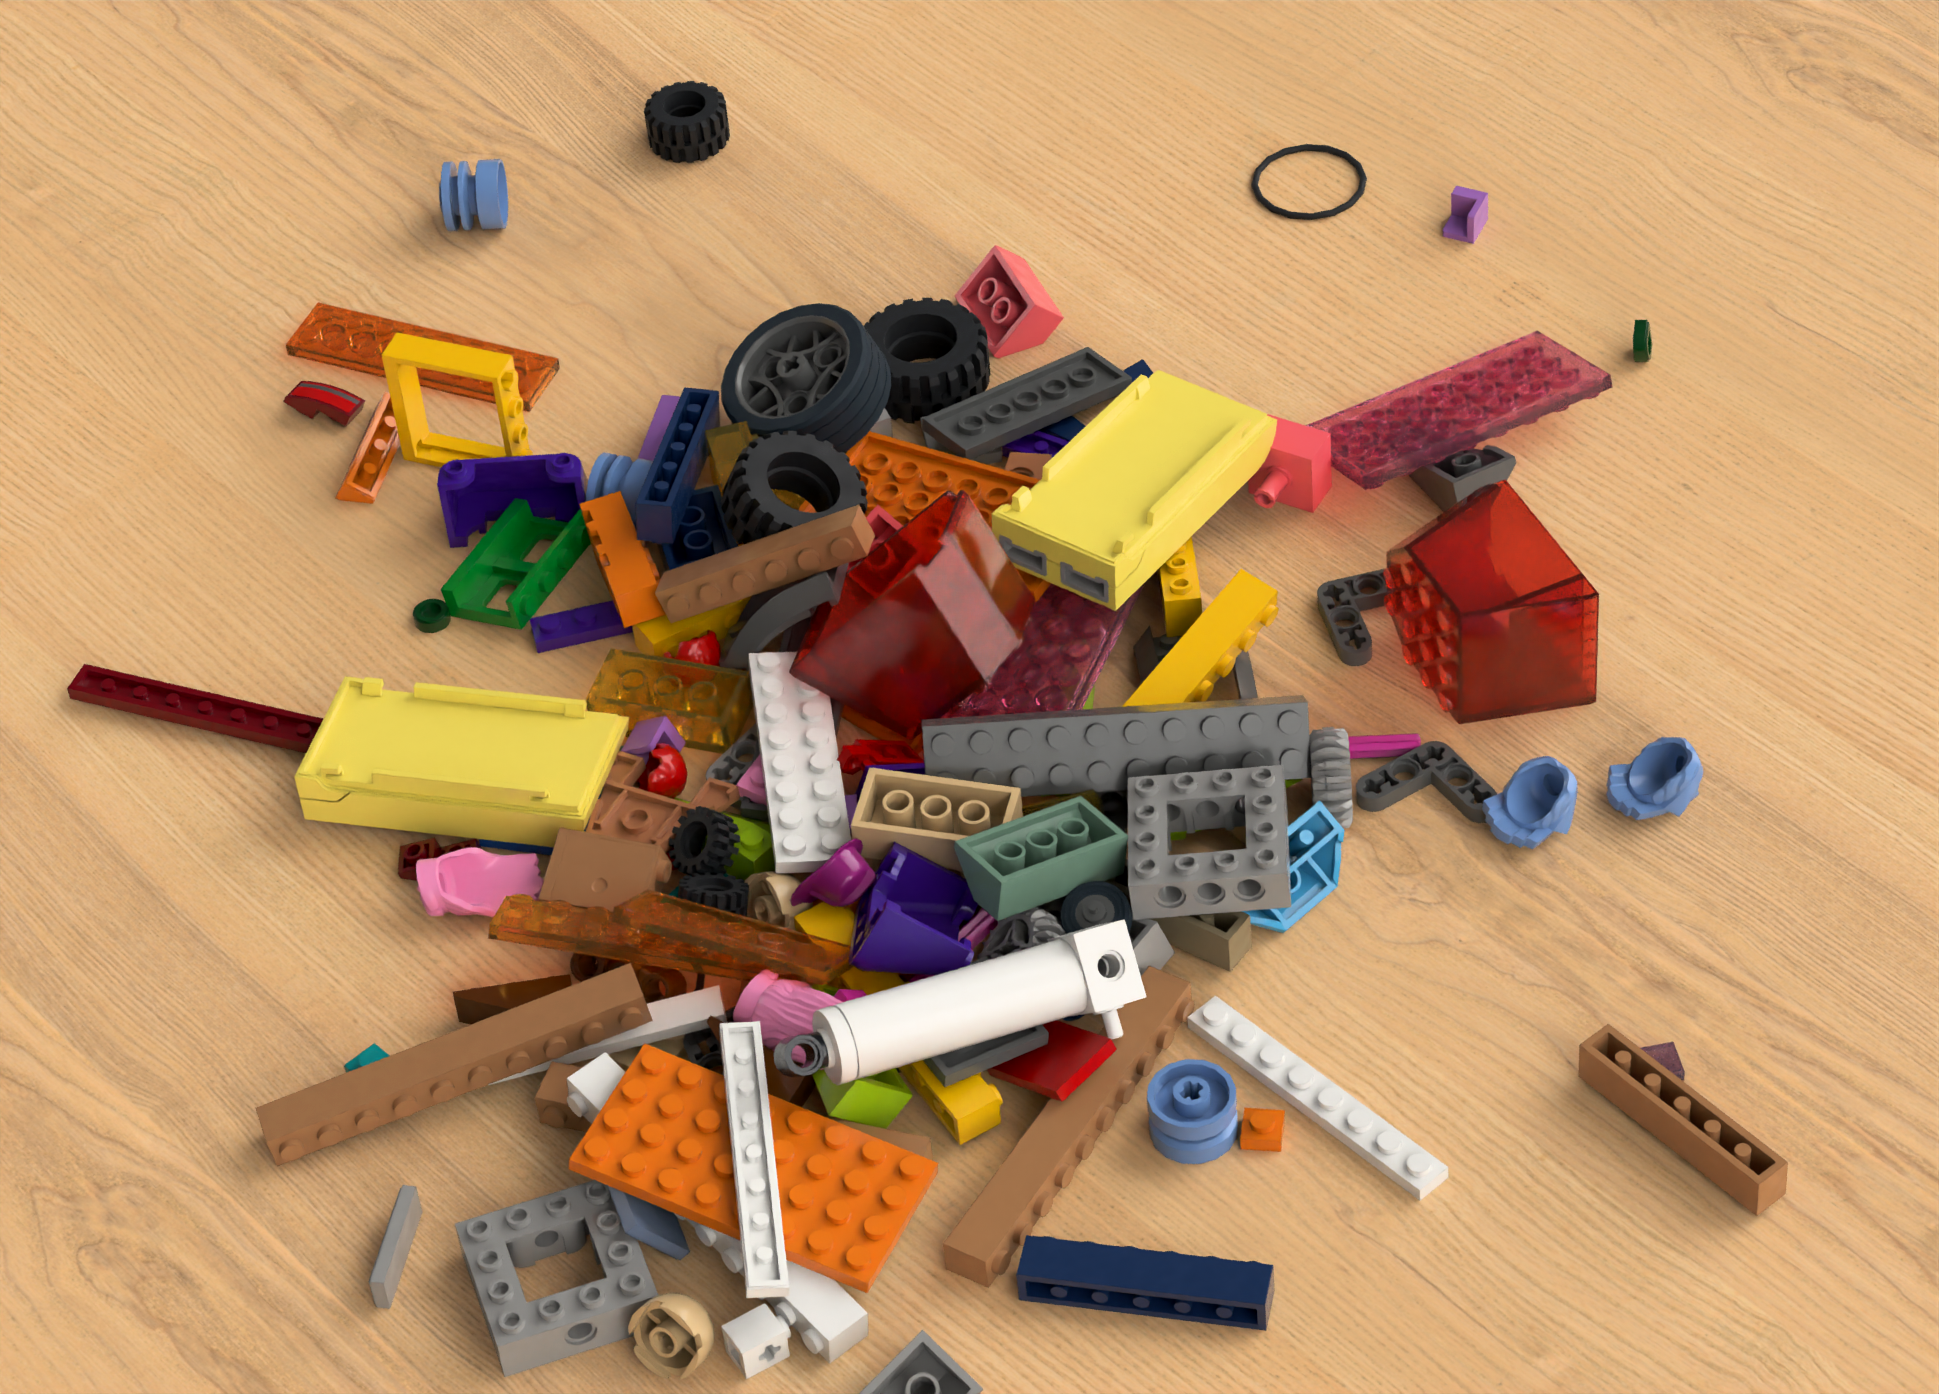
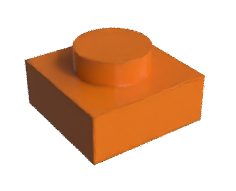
M1244 1107L1240 1136L1241 1149L1281 1152L1285 1127V1110Z

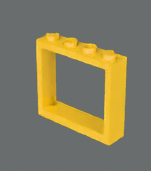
M396 332L382 353V360L404 460L442 467L451 460L533 455V452L529 449L527 438L528 426L524 422L522 411L523 399L519 395L518 373L515 371L512 355ZM416 367L492 382L504 447L429 432Z

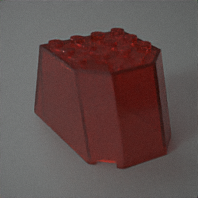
M1506 479L1478 488L1386 551L1387 568L1384 569L1383 573L1387 583V595L1384 596V603L1399 636L1404 659L1408 665H1414L1420 673L1424 686L1427 689L1433 690L1438 697L1443 711L1449 712L1458 724L1589 705L1596 702L1599 593Z
M960 490L957 495L952 491H946L870 552L867 557H864L846 572L839 604L832 607L829 601L817 606L789 673L800 681L903 737L913 740L922 733L921 720L939 719L946 713L952 715L962 707L968 696L972 693L979 695L987 688L991 682V676L1009 654L1014 653L1024 642L1025 638L1022 635L1032 620L1030 614L1036 599L971 497L964 490Z

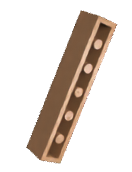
M856 505L666 571L662 575L655 595L670 623H674L867 557L875 534L860 505Z
M1610 1024L1604 1026L1579 1045L1578 1077L1753 1214L1758 1216L1786 1194L1788 1162Z

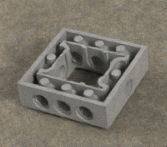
M1283 765L1128 778V889L1133 920L1291 907L1288 809ZM1246 826V849L1177 855L1169 854V851H1172L1170 832L1187 831V834L1195 833V830L1217 828L1234 830V827Z
M596 1180L455 1223L462 1256L504 1377L634 1336V1332L629 1335L628 1331L631 1316L647 1301L658 1295L638 1240L625 1234L608 1186ZM590 1234L597 1265L601 1264L604 1278L527 1303L514 1267H530L536 1265L535 1261L563 1252H566L567 1255L582 1249L587 1241L586 1235Z

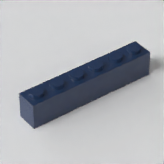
M684 387L635 503L637 540L651 541L657 544L673 543L720 428L719 391Z
M1026 1235L1016 1274L1018 1295L1021 1301L1264 1331L1267 1330L1275 1291L1274 1267L1270 1264H1262L1257 1261L1245 1262L1220 1259L1215 1256L1203 1257L1179 1254L1174 1251L1145 1250L1133 1246L1104 1245L1091 1241L1062 1240L1050 1236Z

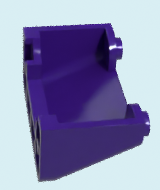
M559 453L451 460L444 464L438 473L437 487L450 548L468 547V537L477 530H479V534H486L487 522L497 521L515 498L527 500L534 517H555L557 521L569 523L580 510L579 504L586 502L588 479L580 459L573 454Z
M893 842L875 872V881L861 896L857 904L849 964L861 971L919 975H938L969 966L973 959L974 951L971 950L970 940L963 937L958 942L959 925L962 920L968 922L972 918L978 903L974 901L966 879Z

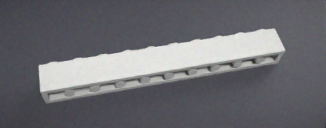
M604 1052L567 1078L569 1095L567 1103L571 1110L578 1117L584 1116L592 1124L625 1074V1071ZM675 1214L680 1220L687 1219L685 1217ZM687 1219L695 1228L699 1239L708 1247L712 1245L721 1254L722 1260L728 1269L733 1273L739 1272L744 1277L741 1241ZM786 1260L789 1296L763 1297L759 1299H766L774 1307L776 1315L780 1314L789 1327L792 1325L801 1334L806 1347L814 1354L820 1353L830 1364L868 1336V1313L834 1279Z

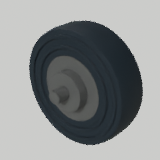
M1091 881L1081 884L1073 889L1063 902L1061 925L1066 934L1125 919L1128 933L1131 929L1132 909L1125 894L1113 884L1103 881Z

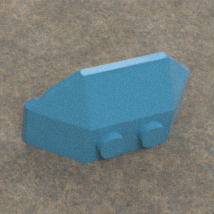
M1320 800L1288 826L1291 907L1242 911L1250 915V923L1252 925L1284 933L1338 887L1341 843L1344 839L1345 830Z

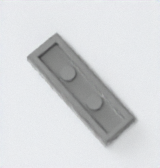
M402 1185V1188H400L369 1279L374 1304L378 1308H391L422 1215L416 1186Z

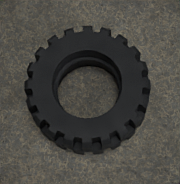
M912 298L903 300V304L895 305L893 303L885 307L884 312L880 313L878 311L869 319V323L866 322L864 325L869 335L884 354L890 367L891 389L885 409L891 419L897 420L901 418L905 423L914 424L915 421H920V417L931 415L982 393L987 389L990 382L989 376L991 375L987 333L976 315L972 312L969 313V310L960 304L954 306L951 301L945 299L933 301L932 298H922L921 301H913ZM925 358L935 359L928 362H911Z
M784 431L782 435H779L778 432L765 434L764 438L754 439L749 443L748 447L742 450L724 486L721 509L725 513L723 516L728 529H733L732 536L738 544H747L856 505H860L865 514L868 503L866 499L867 491L864 482L859 481L861 474L857 467L849 464L850 459L843 451L838 453L833 449V444L826 440L824 443L815 439V435L805 433L801 436L797 435V431ZM772 490H786L801 496L814 507L817 513L802 512L789 507L779 500Z

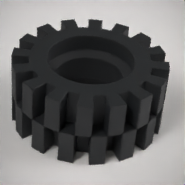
M698 806L696 810L689 809L686 811L687 817L681 816L678 819L681 826L679 828L674 826L672 833L676 834L675 839H669V846L674 847L673 850L669 851V857L675 859L672 862L673 866L678 868V871L690 876L693 873L703 875V872H710L711 875L727 873L724 866L732 867L735 861L730 859L731 855H737L739 848L734 847V843L740 842V836L734 834L739 830L737 824L733 823L734 820L731 817L706 807ZM708 835L706 845L701 852L703 841Z
M703 872V875L693 873L691 876L686 875L679 881L677 913H679L681 918L685 917V920L689 922L696 920V924L703 925L704 922L709 923V926H716V923H720L722 926H729V922L738 924L747 917L749 885L744 883L745 880L741 878L736 879V876L729 875L725 877L724 873L711 875L710 872Z

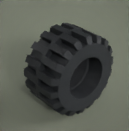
M676 82L674 85L662 87L661 91H655L651 95V99H647L644 114L649 145L656 155H661L662 159L666 161L671 159L675 163H694L696 160L702 161L706 160L708 156L716 155L719 153L718 149H723L727 145L726 141L729 140L730 130L726 101L722 92H718L716 87L708 86L704 82Z

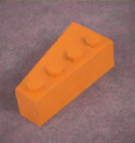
M621 491L580 503V509L598 568L624 628L666 615L655 595L661 580L656 564L653 563L648 547L646 548L644 540H637V532Z

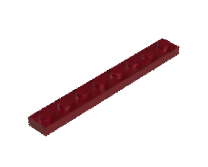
M88 664L82 666L67 688L69 697L73 700L302 753H307L323 721V718Z

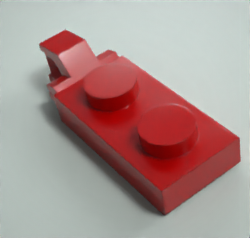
M855 739L853 745H843L842 751L837 758V761L840 762L841 772L854 775L860 770L864 771L867 765L924 763V760L905 741Z

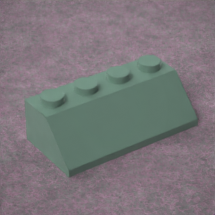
M1078 796L957 840L954 843V849L974 901L994 919L999 921L1066 896L1081 884L1091 881H1106L1124 874L1128 835L1082 796Z

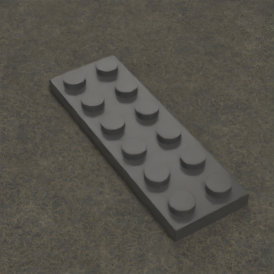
M1086 347L922 418V430L955 455L972 460L1071 415L1087 410L1096 404L1116 397L1132 383V377L1091 348Z

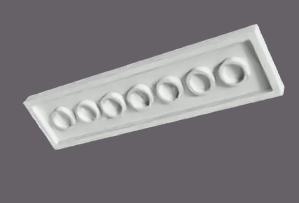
M823 651L749 653L748 667L776 874L815 872L841 846L851 840L840 762L837 761L839 755Z

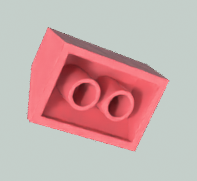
M994 245L954 296L960 305L967 308L969 313L972 312L981 321L987 333L988 349L996 358L1043 344L1064 319L1025 259L997 245Z

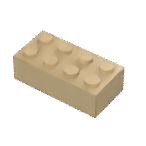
M869 767L851 823L852 840L859 839L862 841V857L883 860L893 842H896L946 869L963 871L954 849L955 841L1023 817L1021 788Z

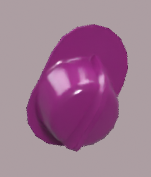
M853 839L841 846L824 865L807 877L796 888L790 899L791 905L812 903L820 899L833 907H844L853 904L861 898L876 879L875 872L861 856L863 849L862 841Z

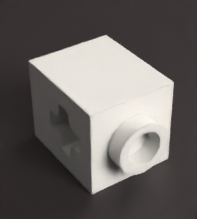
M765 1303L721 1326L726 1352L746 1379L790 1356L787 1340L791 1337L789 1326L780 1314L774 1316Z

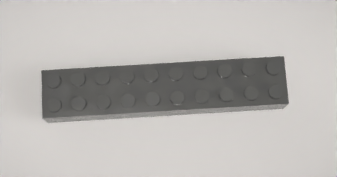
M1303 695L921 720L924 775L1021 788V797L1128 790V778L1272 765H1283L1285 780L1312 778L1308 701Z

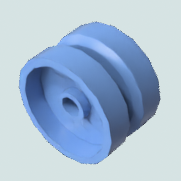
M1185 1059L1170 1063L1154 1075L1147 1091L1149 1135L1154 1147L1168 1159L1182 1164H1202L1216 1160L1230 1150L1237 1139L1238 1131L1236 1087L1231 1075L1217 1064L1195 1059Z

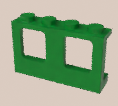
M515 498L441 588L446 605L449 607L450 615L452 617L522 630L591 544L581 509L568 523L534 517L528 501ZM540 540H554L537 563L523 561ZM505 585L517 586L505 601L509 612L486 607L501 587Z

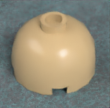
M776 871L752 874L744 882L749 885L747 917L743 921L749 936L758 946H762L765 943L767 945L766 950H773L794 943L797 940L794 916L813 907V902L802 903L796 906L791 905V896L801 884L800 880L792 874H776Z
M666 1293L653 1297L631 1316L628 1326L629 1335L634 1332L637 1344L633 1347V1350L638 1359L647 1369L667 1379L671 1377L670 1373L681 1376L680 1379L688 1377L710 1355L714 1342V1327L708 1312L698 1301L680 1293Z

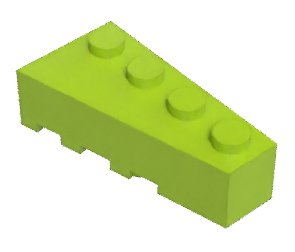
M815 982L811 987L833 997L839 990V988ZM895 1068L840 1085L832 1083L824 1069H819L812 1074L828 1115L855 1123L887 1129L913 1096Z

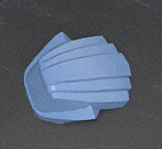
M1661 737L1644 747L1641 754L1635 757L1631 764L1610 765L1606 795L1609 803L1615 810H1620L1625 816H1632L1635 820L1647 819L1669 812L1680 817L1689 802L1699 795L1698 789L1703 777V766L1695 749L1685 738Z
M1537 757L1524 762L1504 786L1503 792L1483 801L1482 811L1486 815L1485 821L1491 827L1490 831L1497 839L1506 844L1512 843L1519 848L1526 846L1530 849L1536 848L1554 832L1567 834L1572 823L1578 793L1577 780L1569 768L1553 757Z

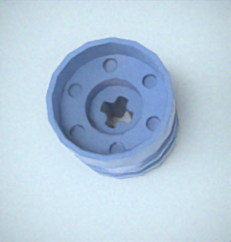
M501 159L478 160L475 175H472L467 161H460L458 173L453 161L443 163L439 183V201L445 226L449 232L458 231L460 219L463 229L466 231L471 230L474 215H478L481 228L484 230L506 228L508 221V188L505 167Z
M603 452L597 457L588 479L586 501L621 491L636 529L635 503L653 461L638 458L632 462L628 456H617L616 454Z

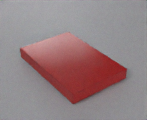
M1055 1020L1042 1024L1049 1032L1047 1045L987 1069L989 1075L1062 1102L1117 1050L1110 1038Z

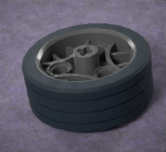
M831 304L801 305L780 312L766 320L753 330L738 346L724 371L721 383V402L728 418L748 444L756 438H764L765 434L778 432L779 435H782L784 431H797V435L803 436L805 433L815 435V439L824 443L826 440L834 445L833 449L840 453L841 451L849 450L866 436L880 418L888 402L891 389V372L882 351L862 323L850 311Z

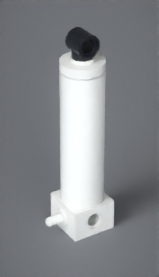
M1125 919L1047 939L1048 943L816 1010L812 1020L813 1033L791 1036L781 1040L774 1051V1063L783 1075L789 1077L811 1075L824 1068L832 1083L840 1085L1070 1016L1093 1013V1015L1101 1014L1108 1038L1112 1040L1122 1037L1123 1030L1117 1009L1124 1007L1126 1003L1146 998ZM796 1045L801 1046L806 1053V1060L802 1067L795 1065L792 1060L791 1053Z

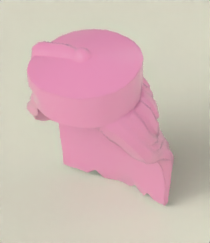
M467 847L441 855L438 858L419 859L416 863L417 889L420 892L423 906L430 916H444L448 912L457 916L483 915L493 918H508L516 915L530 914L538 908L540 903L538 898L544 880L539 876L541 870L537 866L539 859L535 853L498 855L480 848Z
M766 969L755 976L744 988L735 1006L733 1020L734 1022L760 1021L762 1044L775 1051L779 1042L787 1037L813 1033L812 1020L816 1010L843 1002L830 994L811 988L808 983L788 979L777 980L779 975L774 971ZM796 1045L791 1053L792 1060L804 1064L806 1053L801 1046Z

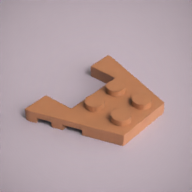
M619 751L603 786L601 797L597 800L585 832L659 845L667 853L674 848L669 846V839H675L676 837L672 830L674 826L678 828L681 826L678 819L681 816L687 817L686 811L689 809L696 810V807L701 806L721 813L738 801L741 796L738 786L711 777L708 778L690 803L632 787L646 769L644 759L640 756Z

